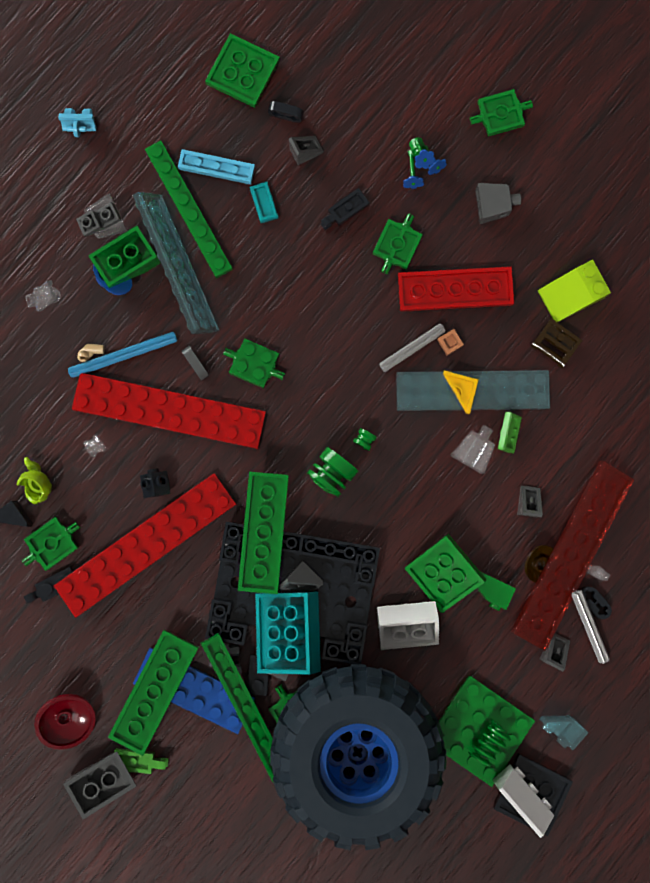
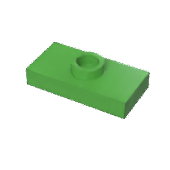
M505 412L503 426L500 431L499 450L514 454L522 419L521 416L512 412Z

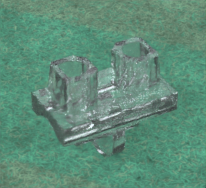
M48 280L41 286L35 287L32 294L26 295L28 307L36 306L37 311H43L51 303L54 304L60 300V292L52 287V280Z

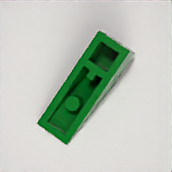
M481 572L486 581L476 589L486 601L490 602V607L498 611L501 608L507 610L516 588Z

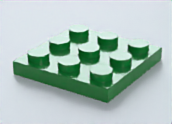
M230 33L205 83L256 108L280 61V57Z
M449 534L405 567V570L428 598L436 602V607L441 613L445 612L486 581V578Z

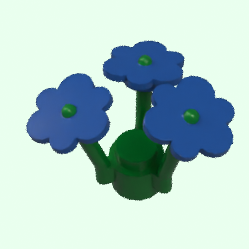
M420 137L414 138L409 142L410 150L408 155L410 157L411 176L404 180V188L416 189L424 185L423 178L415 176L414 156L416 168H428L429 175L439 173L447 165L445 159H435L434 152L429 151L428 146L424 144L423 139Z

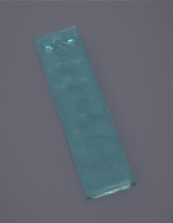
M145 192L135 193L133 197L136 207L140 211L143 223L149 232L150 240L154 244L158 259L163 265L165 275L169 279L172 292L177 298L180 305L179 308L185 317L191 334H205L218 331L217 323L162 195Z
M549 370L452 371V373L479 379L471 410L550 408ZM396 372L397 411L464 410L445 379L443 372Z

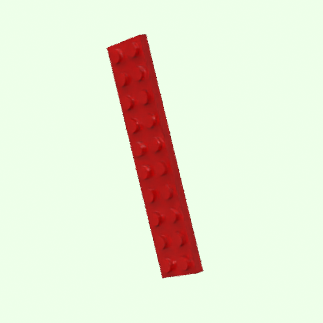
M85 373L79 375L72 410L254 449L259 448L266 411Z
M214 473L59 581L54 587L74 617L77 618L236 506V503Z

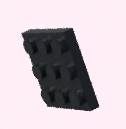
M518 753L512 767L514 769L518 767L525 775L523 780L527 784L531 782L539 791L536 795L541 800L545 798L552 806L550 811L554 814V817L544 834L548 836L573 781ZM500 792L493 805L494 810L530 827Z

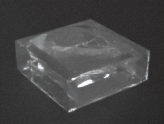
M587 565L585 570L587 574L602 581H608L610 574L601 566Z

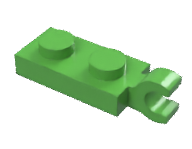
M116 748L114 752L118 751L129 772L152 774L153 768L165 770L168 767L169 759L154 758L155 752L146 751L141 756L128 749Z

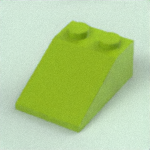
M593 260L573 269L538 290L551 317L556 322L591 306L611 293Z

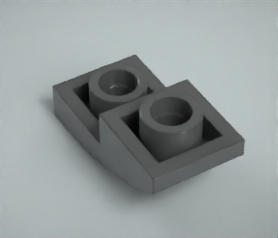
M112 202L97 211L90 210L76 219L85 237L122 221L115 204Z

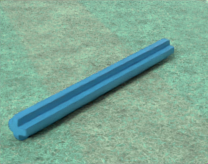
M170 332L69 367L68 373L70 377L74 378L82 373L86 374L177 342L176 334Z

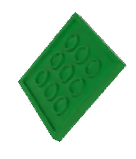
M470 675L439 719L444 735L443 741L446 756L491 787L494 785L493 779L504 770L535 722L534 719ZM493 720L508 732L511 740H503L506 747L498 746L501 754L494 753L496 760L489 759L491 767L479 763L468 752L475 754L473 745L480 747L477 740L485 741L482 733L490 734L487 727L495 728Z

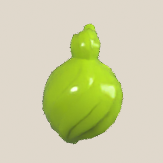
M25 457L24 463L28 471L20 475L17 485L25 486L27 499L32 504H38L48 498L51 493L52 484L46 474L41 472L40 465Z

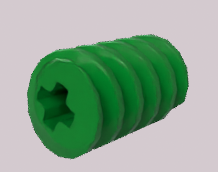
M493 720L495 728L487 727L490 734L482 733L485 741L478 739L480 747L473 745L475 754L468 752L479 763L491 767L489 759L496 760L494 753L501 754L498 746L506 747L503 740H511L508 732Z

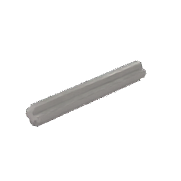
M441 323L382 361L380 363L381 369L384 372L388 371L445 333L444 326Z
M577 590L572 593V598L599 663L604 664L610 660L584 593L582 590Z

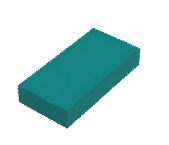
M268 182L251 186L250 191L260 223L278 219Z

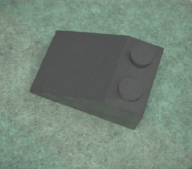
M118 751L86 767L65 780L63 784L82 819H85L137 786Z

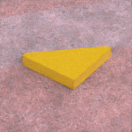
M444 370L443 375L466 414H470L479 379Z

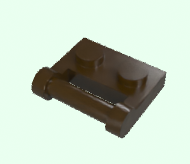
M550 319L531 345V348L545 354L562 369L583 340L553 319ZM543 339L547 340L564 352L565 355L563 357L559 356L541 342Z

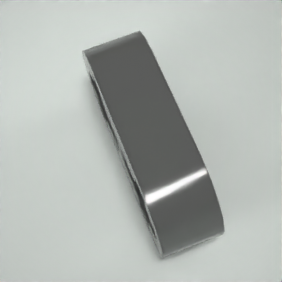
M188 346L183 349L182 353L200 380L209 376L191 347Z

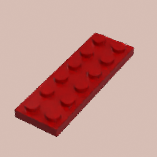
M512 267L398 273L400 311L514 305Z

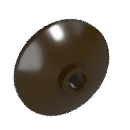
M541 545L529 554L525 563V573L529 580L541 583L553 574L557 565V555L554 549L547 545Z

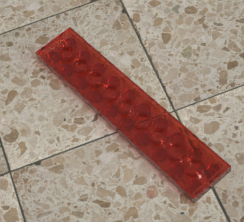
M604 461L599 462L511 630L513 634L546 651L573 599L572 593L577 591L634 482L633 478Z

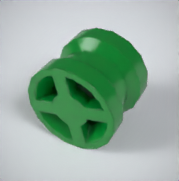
M360 428L359 435L353 442L370 451L371 443L377 437Z

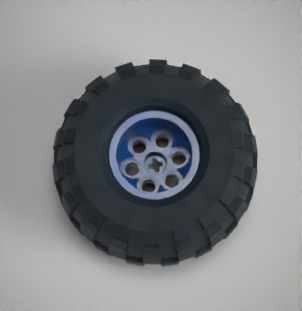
M351 664V667L339 669L335 667L323 671L320 676L305 682L298 688L295 695L287 701L281 711L271 745L270 765L273 769V783L278 796L283 798L286 804V811L297 824L301 821L307 827V833L321 842L323 838L331 839L334 841L336 848L351 850L352 844L365 845V850L380 848L381 841L392 838L395 843L408 836V828L415 822L420 825L429 815V806L433 799L437 801L444 783L442 780L443 771L446 769L444 735L437 717L419 690L408 681H404L396 676L394 672L381 667L376 669L357 664ZM363 730L370 731L372 735L369 738H363L361 732ZM348 731L351 732L352 736L350 739L345 740L341 737L342 734ZM377 746L383 748V752L380 755H375L372 752ZM354 747L361 748V753L354 752ZM338 749L343 752V755L340 758H335L332 752ZM368 765L375 768L370 774L364 772V768ZM346 767H352L354 773L346 775L343 770Z

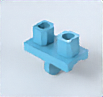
M65 108L64 113H59L58 118L61 121L62 130L73 132L74 137L79 138L81 132L96 131L97 127L92 109H84L82 114H76L72 108Z

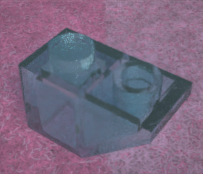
M570 715L541 716L539 719L544 723L541 727L550 735L555 733L558 736L556 741L564 748L568 746L574 750L589 733Z

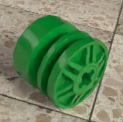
M326 447L319 456L325 464L320 466L314 463L313 466L319 472L316 474L309 469L307 474L324 491L339 497L341 493L335 487L338 485L345 490L346 486L341 482V479L344 478L352 481L358 470L335 451Z

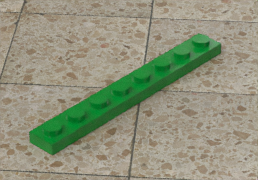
M160 140L145 148L147 155L216 279L233 270L162 141Z
M216 634L203 641L201 645L273 782V769L270 765L273 738L219 634Z

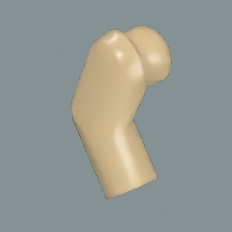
M86 344L78 352L77 358L80 362H86L94 354H104L105 346Z

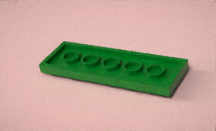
M249 472L238 591L278 594L289 475Z
M165 629L163 630L108 736L109 739L141 756L145 754L199 649L198 646Z

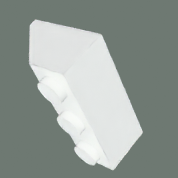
M435 601L377 607L381 650L439 645V617Z
M509 764L493 779V782L541 838L554 817V814L550 811L552 806L545 798L541 800L536 795L539 791L531 782L527 784L523 780L525 775L518 767L514 769Z

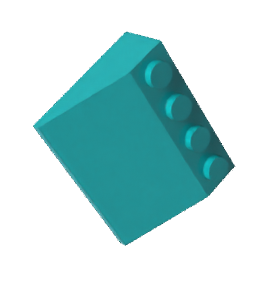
M318 592L256 593L257 673L310 675L321 672Z

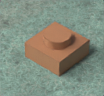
M454 329L437 339L446 355L451 354L464 345Z

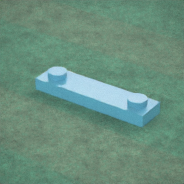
M182 149L178 169L251 185L255 164Z

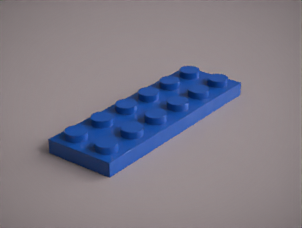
M149 648L145 656V659L135 677V680L133 682L134 685L136 684L154 648ZM189 666L171 703L239 734L242 723L220 680Z

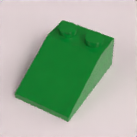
M135 226L88 255L109 288L144 274L160 264L157 255L138 226Z

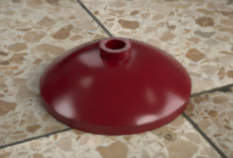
M64 694L50 699L39 709L35 717L34 727L37 738L45 746L58 750L69 749L81 744L94 729L96 719L94 709L88 700L79 695Z

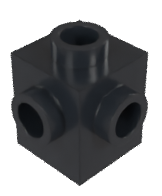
M159 468L147 470L148 474L140 475L143 498L171 494L167 471L159 472Z

